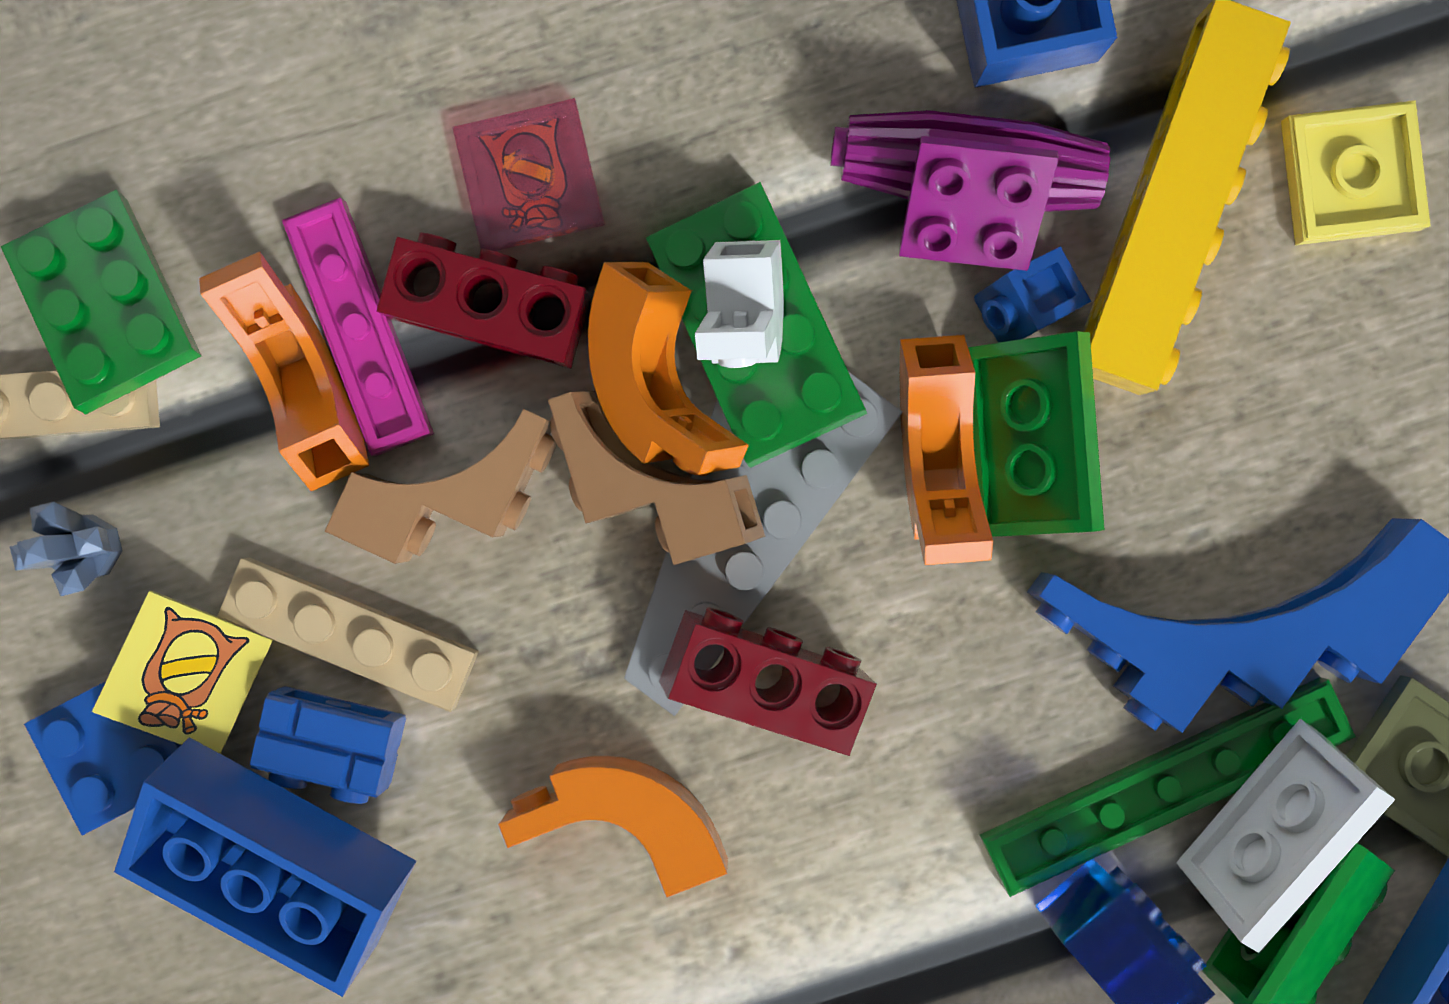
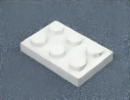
M1299 719L1176 863L1238 940L1259 953L1395 799L1319 731L1302 719Z

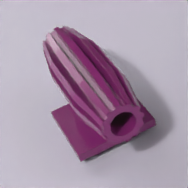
M931 110L849 115L847 128L835 127L830 166L842 167V181L908 199L899 247L900 257L1028 271L1044 212L1097 209L1100 206L1109 177L1110 147L1108 143L1031 121Z

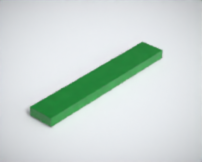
M1322 677L1316 678L1297 687L1283 708L1266 702L980 834L981 840L1009 897H1012L1236 793L1299 719H1302L1319 731L1335 747L1355 738L1353 729L1330 680Z

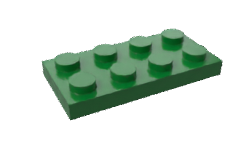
M761 182L646 237L660 270L692 290L682 320L695 349V332L708 313L703 259L714 243L780 240L784 315L782 345L778 362L756 363L747 367L728 368L720 366L718 363H712V360H700L732 433L748 444L744 460L750 468L868 414Z

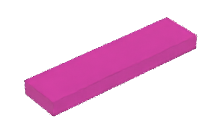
M338 198L283 219V225L371 456L384 454L433 435L432 426L392 321L388 317L376 312L381 292L347 202L342 198Z

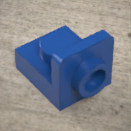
M1061 246L1032 260L1028 271L1015 269L974 296L975 303L982 313L986 327L993 333L998 343L1025 339L1092 302Z

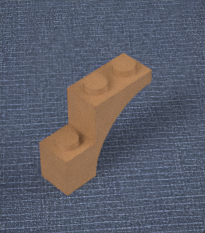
M596 391L568 392L548 400L553 415L550 421L552 436L557 446L564 451L571 474L569 480L570 495L575 506L582 512L586 524L655 504L658 513L655 520L657 537L663 549L670 552L673 565L766 537L747 475L721 480H701L669 472L652 462L644 464L627 449L613 431L599 403Z
M523 409L513 428L492 452L466 470L440 480L419 484H400L383 480L370 474L351 472L325 532L389 562L398 564L409 562L413 554L421 556L427 548L436 527V522L429 519L433 510L492 538L504 536L507 527L515 531L522 522L531 501V496L523 493L534 470L542 473L546 469L557 445L553 436L550 435V421Z

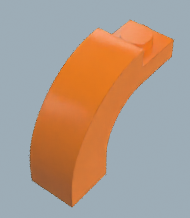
M260 251L199 278L200 294L240 345L259 377L273 413L278 451L308 489L314 491L350 475L351 472L354 473L368 467L369 461L363 434L339 370L317 325L291 284L283 285Z
M604 262L591 304L588 327V354L595 391L613 431L627 449L644 464L673 459L680 469L699 476H706L711 472L740 467L748 444L701 412L687 397L677 375L675 340L692 290L648 262Z
M965 335L900 339L899 381L900 410L902 411L900 416L904 471L914 540L919 539L924 565L992 560L993 538L979 489L974 454L973 402L975 369Z
M590 756L557 764L549 775L555 792L549 794L547 787L541 786L518 795L511 800L513 809L508 810L498 824L507 848L574 822L599 820L618 825L633 834L643 844L653 861L666 897L673 896L727 874L728 857L719 834L701 803L673 777L637 760L614 756Z

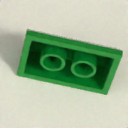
M1356 843L1259 953L1241 943L1230 928H1228L1201 971L1234 1004H1315L1317 990L1331 968L1343 962L1349 954L1352 946V936L1367 913L1377 909L1383 902L1388 890L1387 883L1395 870L1368 849Z

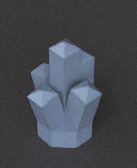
M55 502L30 508L32 530L44 536L19 541L17 545L10 546L15 571L53 568L55 571L51 575L60 596L84 591L95 578L109 575L123 551L117 528L95 515H82Z

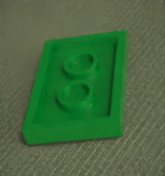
M117 189L0 246L73 407L85 415L202 356L128 200Z
M1075 331L968 347L975 369L973 441L976 472L992 537L1082 533L1105 530L1090 332Z

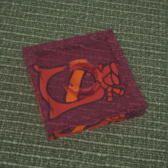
M575 98L452 127L480 249L498 251L605 225Z

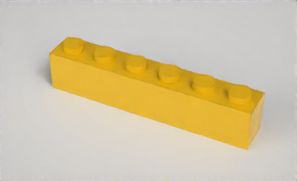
M1213 0L1196 18L1083 332H1090L1093 379L1137 395L1158 391L1160 384L1166 385L1171 380L1180 358V350L1174 348V344L1181 325H1188L1191 322L1201 301L1202 289L1195 286L1203 264L1209 265L1214 260L1223 240L1224 229L1217 226L1225 204L1231 205L1234 202L1246 176V169L1239 167L1246 145L1251 146L1254 144L1267 119L1268 109L1261 106L1268 85L1273 86L1278 81L1289 58L1290 48L1283 46L1291 24L1290 21L1231 0Z

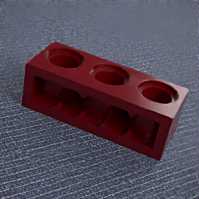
M420 232L417 242L401 237L396 238L376 312L394 321L572 369L591 296L586 289L577 286L579 276L549 266H542L540 275L516 269L517 259L486 249H481L479 258L456 253L457 243L429 233ZM426 267H438L440 283L437 289L430 295L416 296L413 283L417 273ZM487 283L500 284L503 294L500 305L490 313H477L473 304L476 291ZM550 299L563 302L565 315L559 326L548 331L539 330L535 327L534 312L540 303Z
M707 607L704 616L685 610L659 679V683L668 699L850 756L877 685L859 668L862 662L861 659L832 647H825L823 655L802 649V639L776 628L767 627L764 636L742 629L741 627L744 622L742 619L719 609ZM712 644L724 646L723 657L715 667L706 670L694 667L696 655L702 648ZM772 664L782 665V675L775 685L765 689L755 686L756 678L763 668ZM830 684H840L839 695L832 704L825 707L815 706L816 697L824 687Z

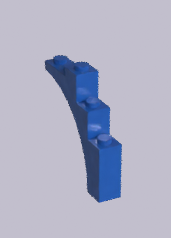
M1392 518L1357 557L1321 584L1275 606L1228 618L1174 620L1135 614L1098 601L1060 577L1045 572L1039 574L1027 593L1041 602L1035 612L1055 628L1068 634L1074 626L1093 640L1087 651L1117 672H1120L1125 664L1127 665L1113 685V687L1130 698L1123 707L1127 712L1154 731L1157 730L1161 723H1164L1183 733L1219 683L1225 690L1251 707H1254L1257 701L1260 700L1279 708H1283L1316 662L1333 675L1348 683H1351L1357 677L1382 684L1449 593V539L1422 519Z

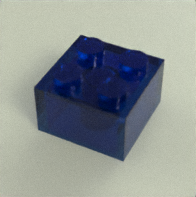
M1094 859L1087 861L1036 905L1038 911L1064 946L1115 1004H1205L1216 995L1198 975L1207 966L1204 960L1179 933L1174 931L1162 917L1163 913L1118 866L1107 873Z

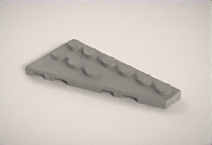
M850 372L849 374L868 414L752 468L746 464L743 458L738 468L711 472L706 476L691 475V478L701 480H721L747 475L766 537L673 565L670 552L666 551L624 679L673 716L678 713L684 704L668 699L659 683V679L685 610L704 616L707 607L719 609L739 617L744 621V625L902 414L901 410ZM717 399L711 419L732 433ZM712 644L702 648L696 655L694 667L702 670L711 669L723 653L724 646Z

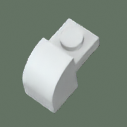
M780 240L715 242L703 259L708 313L695 332L697 360H712V363H718L720 366L728 368L747 367L756 363L778 362L782 345L784 315Z

